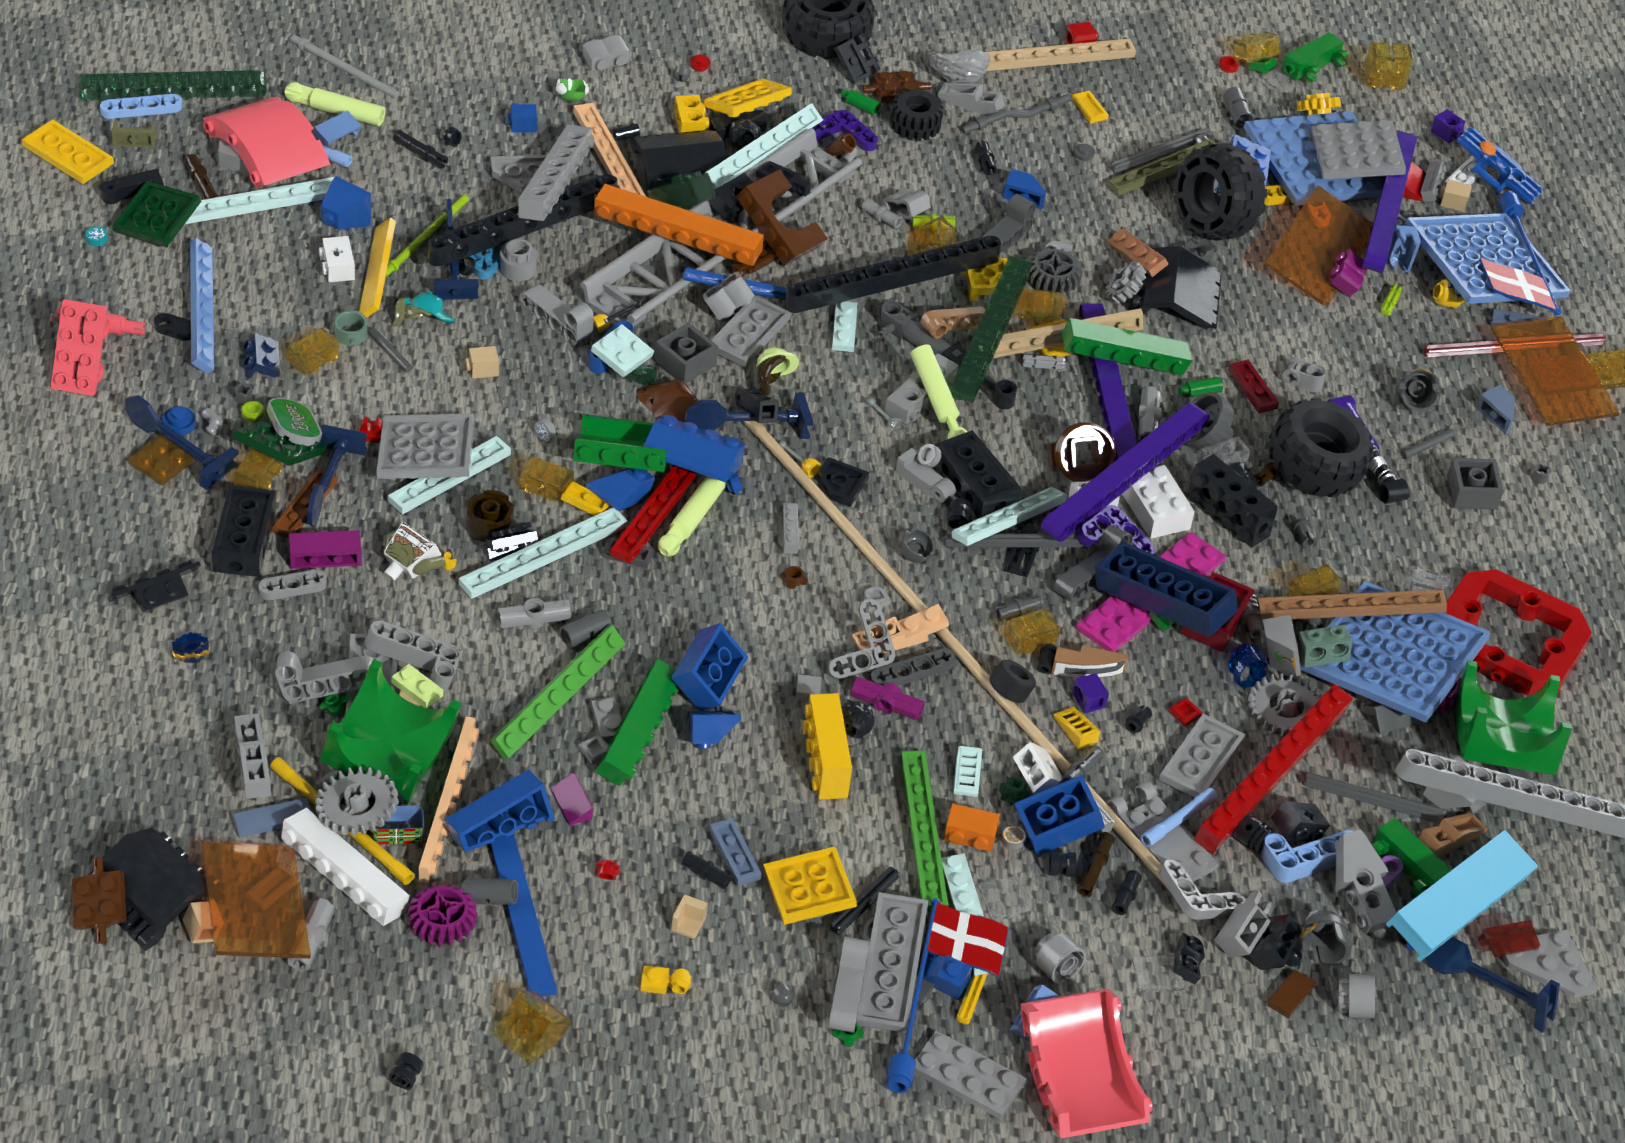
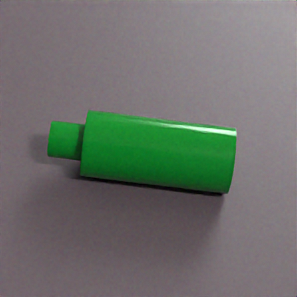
M844 89L841 93V97L846 99V103L873 116L880 110V102L853 89L850 91Z
M1220 377L1186 382L1184 386L1179 387L1178 392L1180 395L1187 394L1188 398L1196 397L1206 392L1219 393L1223 390V383Z

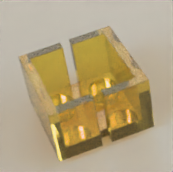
M1371 42L1363 71L1366 87L1384 88V86L1393 89H1405L1413 62L1410 44L1392 43L1394 59H1392L1389 43Z

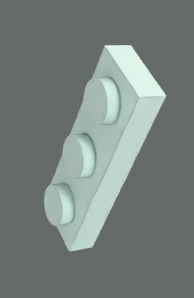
M848 301L836 303L832 350L854 352L858 303Z

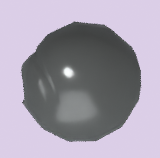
M1203 238L1198 243H1193L1192 239H1190L1186 244H1182L1184 249L1207 263L1211 260L1215 250V245Z
M915 528L904 533L900 548L907 560L919 563L927 561L933 556L935 545L933 538L928 533Z

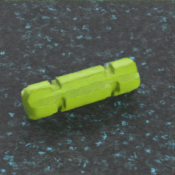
M1396 284L1391 286L1381 306L1380 313L1382 315H1391L1401 295V286Z

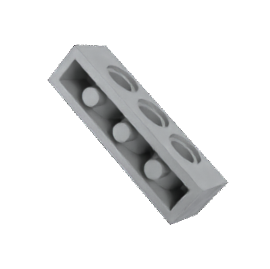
M937 353L935 357L948 387H953L959 378V375H957L959 365ZM918 371L886 399L884 412L905 426L910 421H916L920 412L924 409H929L932 405Z

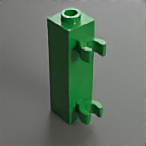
M1329 32L1286 54L1281 72L1295 81L1305 77L1307 81L1312 83L1317 80V77L1313 74L1320 72V68L1333 61L1338 67L1346 65L1342 58L1348 57L1349 53L1342 50L1344 41Z
M1396 818L1378 828L1374 843L1372 844L1373 848L1380 858L1386 854L1387 856H1395L1402 861L1403 870L1415 881L1413 883L1415 889L1410 891L1414 898L1418 897L1452 871Z

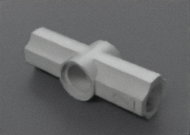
M1148 386L1146 389H1142L1137 414V424H1139L1138 441L1143 440L1159 427L1162 410L1159 407L1161 392L1156 387Z
M531 598L524 605L497 608L498 623L500 628L525 625L531 629H538L544 623L571 620L569 600L543 602L541 599Z
M326 899L314 900L305 921L299 923L295 944L288 956V965L294 970L301 972L309 970L317 950L323 947L320 945L322 941L325 942L327 927L335 912V906Z

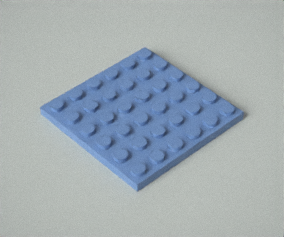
M1352 111L1245 121L1244 129L1252 142L1271 150L1269 168L1294 206L1380 197L1385 176L1323 179L1311 127L1312 125L1359 123Z
M1507 213L1407 218L1405 226L1417 227L1422 248L1425 249L1468 304L1520 301L1492 291L1480 263V257L1496 264L1519 269L1540 277L1519 228ZM1530 242L1554 299L1568 298L1571 292L1570 289Z
M1364 581L1354 594L1392 591ZM1446 613L1335 617L1328 627L1346 626L1352 639L1350 661L1304 668L1302 661H1300V669L1418 720L1427 722L1463 674L1467 660L1473 661L1489 640L1490 631Z

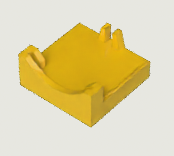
M999 258V261L995 264L963 272L967 280L969 301H978L979 295L1013 293L1014 286L1007 258Z

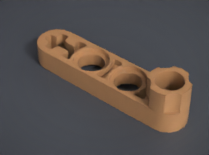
M981 306L931 310L923 315L920 322L935 339H939L947 331L984 327L990 322L991 314Z

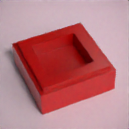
M1187 697L1169 708V713L1184 727L1200 718L1203 713Z

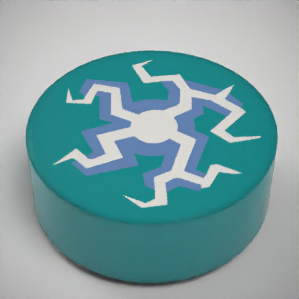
M94 226L85 233L86 242L89 245L101 246L108 241L107 230L103 227Z

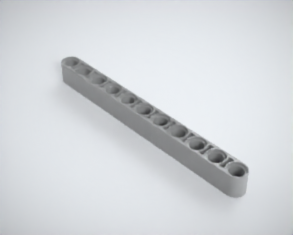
M1408 749L1396 767V774L1408 782L1625 838L1624 804L1416 749Z

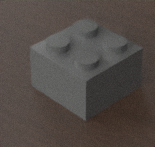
M689 322L656 341L655 361L675 378L682 379L685 383L717 365L718 345Z
M1452 458L1447 479L1454 508L1498 510L1504 491L1496 459Z

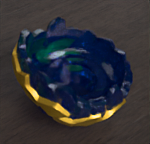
M190 632L183 634L175 641H172V653L174 658L184 663L199 662L209 654L210 643L208 637L203 636L201 633Z

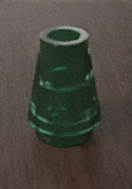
M650 364L640 365L623 377V379L645 386L652 385L656 382L657 369Z

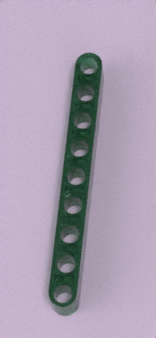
M259 70L85 74L79 79V96L83 101L91 99V101H103L164 94H177L182 99L193 97L214 98L216 96L218 98L235 96L256 97L259 95L263 97L267 93L266 74Z
M1013 256L1008 258L951 387L953 399L970 403L974 402L1029 278L1032 268L1031 260Z

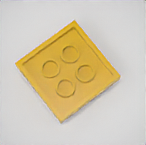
M836 846L763 864L767 881L784 925L857 907L855 895Z

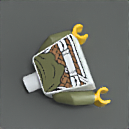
M402 522L397 530L388 533L386 536L384 555L391 564L384 571V574L393 581L402 572L411 578H416L418 575L435 569L444 568L451 570L456 566L457 559H451L452 554L450 552H445L444 556H441L442 554L435 543L404 522Z

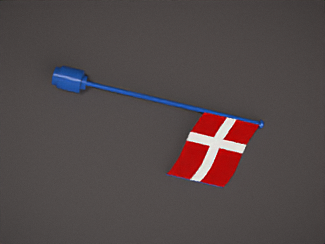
M1506 191L1500 195L1499 206L1503 213H1507L1512 220L1516 221L1540 277L1519 269L1496 264L1481 257L1479 259L1492 291L1551 310L1558 316L1562 313V309L1557 306L1519 220L1524 213V208L1516 193Z
M937 898L931 900L933 906L903 1052L893 1055L890 1058L886 1082L889 1090L895 1093H905L912 1085L916 1061L907 1053L928 953L935 956H951L972 968L986 971L1000 978L1009 930L1004 924L989 918L957 911L941 904Z

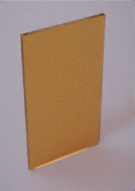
M1318 185L1264 265L1323 306L1328 307L1339 290L1330 283V272L1336 265L1335 258L1341 251L1345 252L1348 249H1351L1361 257L1367 248L1373 223Z
M1562 317L1491 326V331L1547 426L1619 415V411Z
M202 842L201 847L215 955L310 959L311 952L294 849L291 846Z

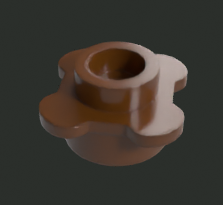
M797 566L787 568L786 572H782L780 576L782 580H785L789 589H795L799 585H806L808 579L804 577V571Z

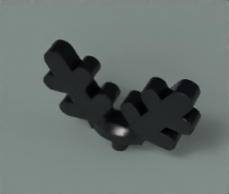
M531 522L518 523L510 528L492 532L495 538L514 532L520 533L526 531L532 525Z

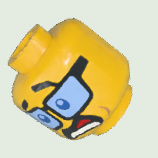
M1448 279L1442 280L1434 287L1433 298L1440 306L1455 309L1465 301Z

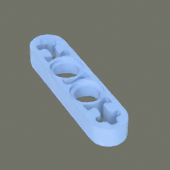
M177 94L109 99L101 102L100 114L104 118L112 119L176 113L181 111L183 104L181 96ZM150 104L157 105L155 107H148ZM128 106H134V107H136V108H134V109H127L126 107H128Z

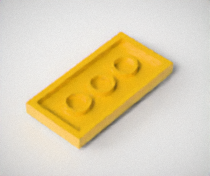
M762 78L705 98L704 105L707 108L713 109L714 112H722L729 117H737L740 113L754 111V108L768 106L769 103L774 101H782L783 98L791 95V87Z
M53 119L22 139L23 147L82 184L114 164V158Z

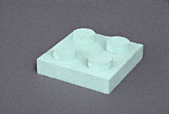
M620 325L593 344L591 349L595 355L622 377H625L650 359L654 353L652 348L624 325Z

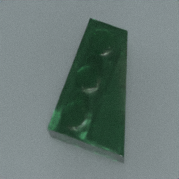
M700 171L675 175L671 177L672 181L647 190L651 199L676 207L681 206V208L697 205L717 197L709 173L701 174Z

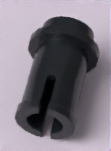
M632 122L628 126L614 128L613 136L616 142L631 137L634 138L640 136V128L637 123L634 124Z
M1045 644L1041 647V657L1037 666L1038 672L1051 673L1057 650L1055 645Z
M1145 705L1140 706L1133 715L1126 719V729L1131 733L1140 732L1145 722L1152 717L1151 709L1149 707L1145 708Z

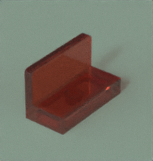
M1531 920L1485 928L1478 938L1482 947L1490 945L1494 957L1537 950L1540 947Z

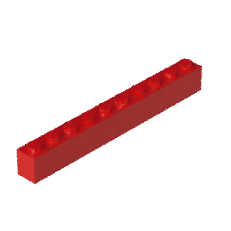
M1334 684L1208 817L1193 840L1213 855L1234 833L1241 820L1261 804L1340 719L1353 700V697Z

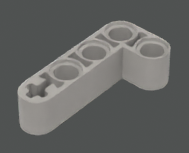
M540 284L519 295L520 303L524 308L537 318H541L542 322L552 330L558 331L557 334L566 341L572 342L573 344L571 345L575 346L592 335L594 315L588 304L581 303L571 309Z
M380 620L372 622L364 641L366 648L372 652L431 671L429 679L442 688L443 692H446L450 687L460 658V651L456 646Z
M285 651L277 658L275 676L283 697L292 703L360 689L369 666L374 659L370 656H359L303 669L298 656L293 652Z
M844 937L828 1028L854 1033L870 944L868 940Z

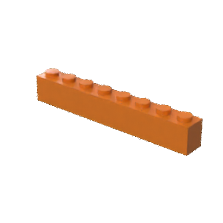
M604 184L595 198L594 215L750 266L755 264L762 252L764 234L608 184Z

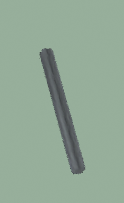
M1205 128L1112 161L1110 169L1113 173H1118L1194 145L1195 138L1200 134H1207L1209 139L1212 138V131L1209 128Z
M952 534L945 535L946 547H1081L1082 545L1077 539L1076 534L1070 535L1063 542H1058L1048 534H993L968 546L953 539Z
M1307 773L1304 785L1306 787L1439 823L1446 817V810L1313 773Z

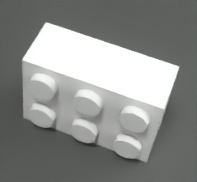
M1165 465L1153 468L1122 493L1150 539L1191 529L1195 511Z

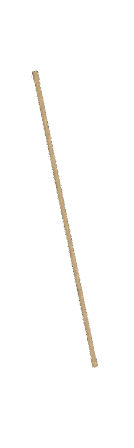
M745 421L746 427L762 441L917 613L928 609L921 599L769 434L765 426L756 421ZM947 628L936 631L935 633L1035 744L1047 749L1056 767L1063 774H1066L1071 764L1014 702L1001 696L992 687L989 679L990 675ZM1087 783L1093 797L1114 819L1113 830L1167 888L1159 875L1162 864Z

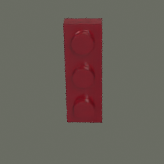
M1249 359L1229 364L1228 371L1258 414L1278 409V400Z

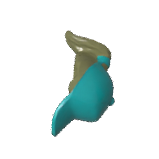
M429 291L428 293H421L413 299H399L395 307V319L392 326H398L405 318L414 319L420 316H428L433 320L437 318L447 324H453L455 319L444 312L443 299Z

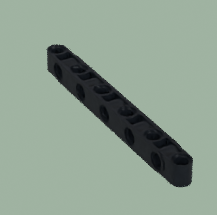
M605 174L565 188L564 193L558 199V203L554 204L552 212L547 215L544 221L519 218L518 205L431 238L428 241V263L433 266H443L594 210L595 198L604 184L617 187L618 180L613 175Z

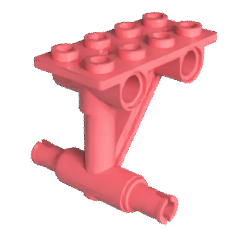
M64 299L62 307H58L55 313L60 315L55 316V321L59 322L51 388L94 396L97 384L101 382L104 371L103 363H100L103 339L107 338L108 333L120 336L128 333L143 337L145 330L141 329L146 328V323L127 320L122 315L107 313V306Z

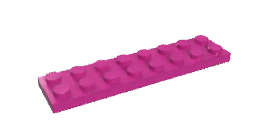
M1190 531L1163 553L1160 558L1206 577L1225 561L1226 555ZM1112 595L1077 624L1076 630L1104 650L1116 652L1153 620L1148 615L1151 611Z

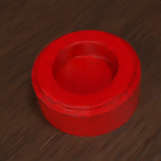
M1224 56L1220 59L1219 68L1222 71L1234 73L1238 70L1239 61L1236 58Z

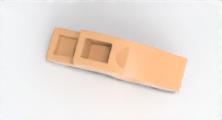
M939 604L897 621L896 617L885 620L894 650L929 641V634L949 626L948 619ZM873 626L870 634L873 638L879 639L883 636V630L880 626ZM864 630L852 634L860 650L869 648ZM886 640L882 641L881 643H874L875 647L880 645V654L887 653L884 651L883 644L887 643Z

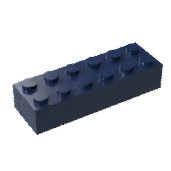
M1123 541L1095 566L1097 588L1207 637H1211L1237 612L1235 589Z

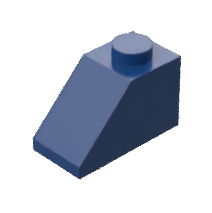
M1012 169L1005 183L1003 198L1011 200L1015 194H1019L1034 202L1036 208L1043 209L1046 191L1032 174Z
M927 956L923 979L934 984L933 988L959 1000L969 985L972 967L951 956Z

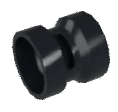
M958 498L951 501L950 513L947 519V523L951 528L957 529L970 523L972 505L968 500Z
M1050 851L1049 875L1058 876L1059 874H1065L1067 877H1075L1076 853L1067 852L1064 855L1058 851Z
M403 1052L397 1059V1066L390 1072L389 1080L397 1087L410 1090L416 1081L415 1076L420 1074L424 1064L418 1056Z

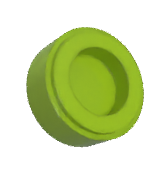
M256 401L247 402L241 408L242 417L251 422L259 421L264 417V406Z

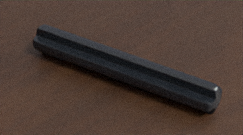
M888 867L856 898L857 907L842 911L830 923V930L836 935H840L878 899L879 892L884 893L899 878L898 870Z

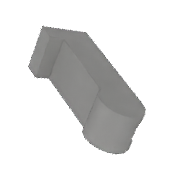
M910 448L898 457L896 473L939 503L945 502L956 493L953 482L948 478H943L930 467L922 465L917 458L918 452Z

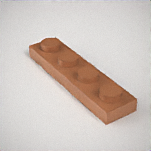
M1124 228L1107 240L1114 250L1129 261L1138 262L1143 266L1146 273L1151 277L1168 265L1165 257Z

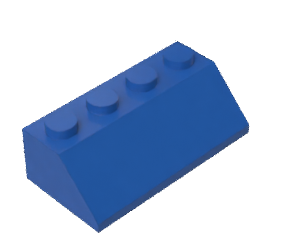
M662 415L654 422L643 447L667 449L666 462L726 482L740 469L746 444L739 442L735 437H724L718 435V432L714 430H704L698 428L694 423H684L678 421L674 416Z

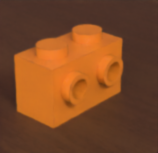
M952 803L944 841L992 852L1000 814Z

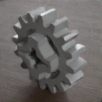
M1138 262L1126 263L1124 268L1120 267L1119 271L1116 270L1112 274L1113 278L1108 280L1110 284L1105 287L1107 290L1105 294L1113 303L1116 302L1117 304L1121 301L1124 303L1128 297L1131 299L1132 294L1135 295L1139 291L1138 287L1143 285L1142 281L1146 279V270Z

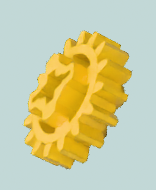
M1330 93L1306 95V100L1297 101V111L1307 110V115L1332 113L1331 108L1341 107L1340 97L1330 98Z

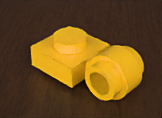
M644 966L641 981V991L666 994L667 987H670L676 994H685L690 989L691 976L686 969H676L669 976V968Z

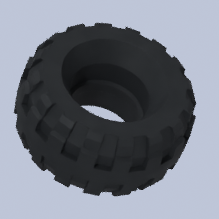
M784 0L782 27H784V33L789 42L794 43L795 48L799 51H805L813 57L820 56L824 57V59H832V57H838L834 49L835 47L853 38L856 44L859 45L856 37L862 33L866 41L871 38L875 17L874 4L872 0Z
M1229 143L1201 146L1200 149L1193 150L1177 170L1178 176L1174 179L1173 186L1175 188V195H1173L1174 204H1177L1178 208L1177 213L1180 219L1185 221V226L1203 239L1221 241L1245 235V232L1252 230L1259 222V216L1264 213L1266 207L1264 201L1267 197V189H1265L1264 183L1266 178L1264 172H1261L1260 164L1256 158L1250 156V152L1242 147L1233 146V144ZM1215 179L1217 180L1221 191V199L1219 206L1217 205L1214 196Z
M1313 398L1310 401L1303 399L1292 404L1289 409L1286 408L1278 418L1269 437L1271 439L1268 444L1271 460H1274L1273 466L1277 472H1280L1283 475V479L1289 484L1292 483L1298 487L1297 489L1312 493L1314 496L1323 497L1328 495V497H1337L1340 494L1353 490L1369 469L1374 453L1373 443L1371 442L1372 437L1369 430L1365 429V424L1361 419L1355 417L1349 409L1338 406L1337 403L1332 401H1322L1321 399Z

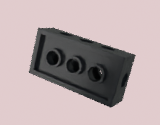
M973 430L935 444L941 451V459L935 466L944 478H948L953 482L956 493L960 498L966 499L971 503L972 512L978 519L1019 501L1021 487Z
M1215 454L1195 465L1188 496L1194 503H1198L1206 510L1208 515L1215 517L1222 523L1225 529H1229L1241 542L1246 543L1251 548L1270 537L1278 508L1274 502Z
M229 485L212 549L213 572L260 577L276 514V490Z

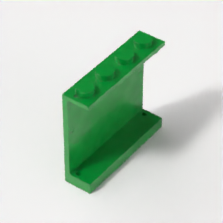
M583 414L581 434L579 439L575 438L573 461L664 472L667 463V449L643 447L654 423Z

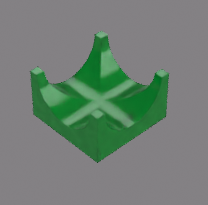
M374 659L348 712L339 724L333 721L329 727L320 761L338 771L348 773V768L350 767L354 775L357 774L359 766L362 767L363 774H366L368 768L371 767L373 776L380 770L382 779L387 774L389 783L390 781L394 782L395 788L404 797V804L408 805L451 737L462 703L453 699L447 707L441 709H428L417 706L402 698L391 688L383 674V663Z
M1467 660L1453 708L1462 759L1556 776L1572 731L1571 723L1561 722L1558 729L1554 731V710L1561 682L1560 677L1550 675L1545 685L1528 697L1517 700H1504L1488 694L1481 688L1476 678L1477 662Z

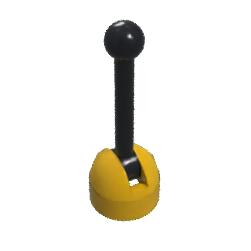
M636 300L633 305L609 317L605 314H598L594 316L593 323L599 333L609 328L610 320L635 308H640L643 306V302Z

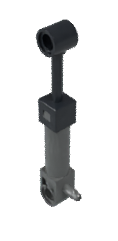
M887 301L882 305L880 325L883 328L879 331L880 337L891 333L900 340L903 338L907 339L917 347L930 345L934 355L939 353L959 365L957 375L960 376L965 372L991 390L996 407L1010 409L1014 406L1018 387L1013 381L1005 379L998 381L996 384L970 366L972 354L957 343L951 345L942 338L935 339L916 321L917 316L900 303Z

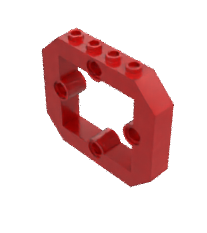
M1497 569L1466 573L1447 601L1446 614L1477 626L1483 610L1480 600L1485 594L1516 609L1517 616L1522 620L1533 621L1537 619L1565 632L1561 639L1549 638L1545 641L1539 658L1543 665L1541 670L1507 655L1500 647L1485 644L1473 659V661L1477 662V672L1497 683H1502L1512 688L1515 692L1523 693L1527 696L1536 693L1545 685L1550 675L1559 676L1561 681L1558 689L1559 692L1585 651L1592 634L1580 608Z

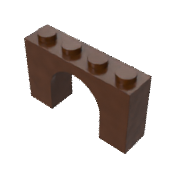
M779 169L746 186L736 197L761 234H764L765 240L779 260L786 266L817 249L828 238L817 222L799 230H792L782 225L776 219L772 210V201L782 197L792 187Z

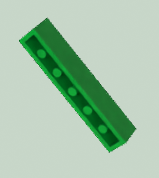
M1074 318L1068 320L1061 333L1066 352L1178 375H1184L1192 362L1188 342Z
M659 658L648 670L601 758L595 772L615 785L621 786L625 780L630 781L637 770L634 768L635 763L639 764L646 753L643 750L644 746L648 747L655 736L652 733L653 729L657 730L664 719L661 716L662 712L666 713L672 703V700L669 699L670 696H675L679 690V686L671 678L676 670Z

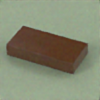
M1294 969L1269 999L1267 1006L1289 1019L1313 990L1316 982Z

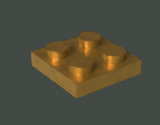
M161 434L128 458L129 465L161 486L194 462L193 456Z

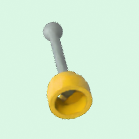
M785 441L778 442L784 450L802 463V470L809 478L819 473L821 469L820 462L813 458L803 459L790 449Z

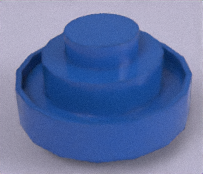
M183 406L172 407L164 412L162 423L178 434L185 435L194 430L196 415L189 408Z

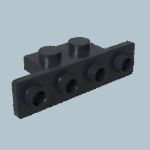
M191 560L178 565V569L170 571L169 568L156 573L157 576L148 579L147 576L134 581V585L126 587L125 584L112 589L108 600L112 602L135 593L141 610L144 613L185 598L189 594L181 576L197 571L201 566L200 562L192 563Z

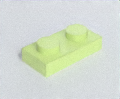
M410 664L391 676V683L424 708L430 707L443 697V689Z

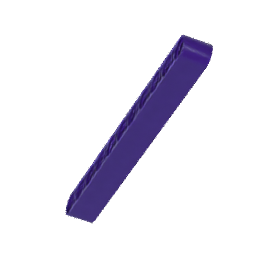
M1399 130L1397 138L1406 166V173L1404 175L1385 176L1362 268L1378 273H1383L1418 138L1416 135Z
M1102 303L1080 304L1079 318L1087 319L1106 315ZM1089 356V360L1093 364L1091 365L1093 377L1096 378V381H1094L1096 390L1100 394L1098 399L1100 407L1103 408L1101 412L1104 424H1107L1105 429L1114 439L1116 461L1137 444L1118 364L1115 361Z
M1192 402L1186 404L1044 519L1041 530L1058 542H1063L1084 523L1093 518L1202 430L1207 424L1210 414Z

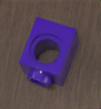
M1446 109L1434 117L1431 132L1447 143H1450L1455 139L1457 140L1464 133L1463 129L1466 121Z
M1097 673L1083 675L1075 679L1072 694L1084 714L1106 708L1109 693Z

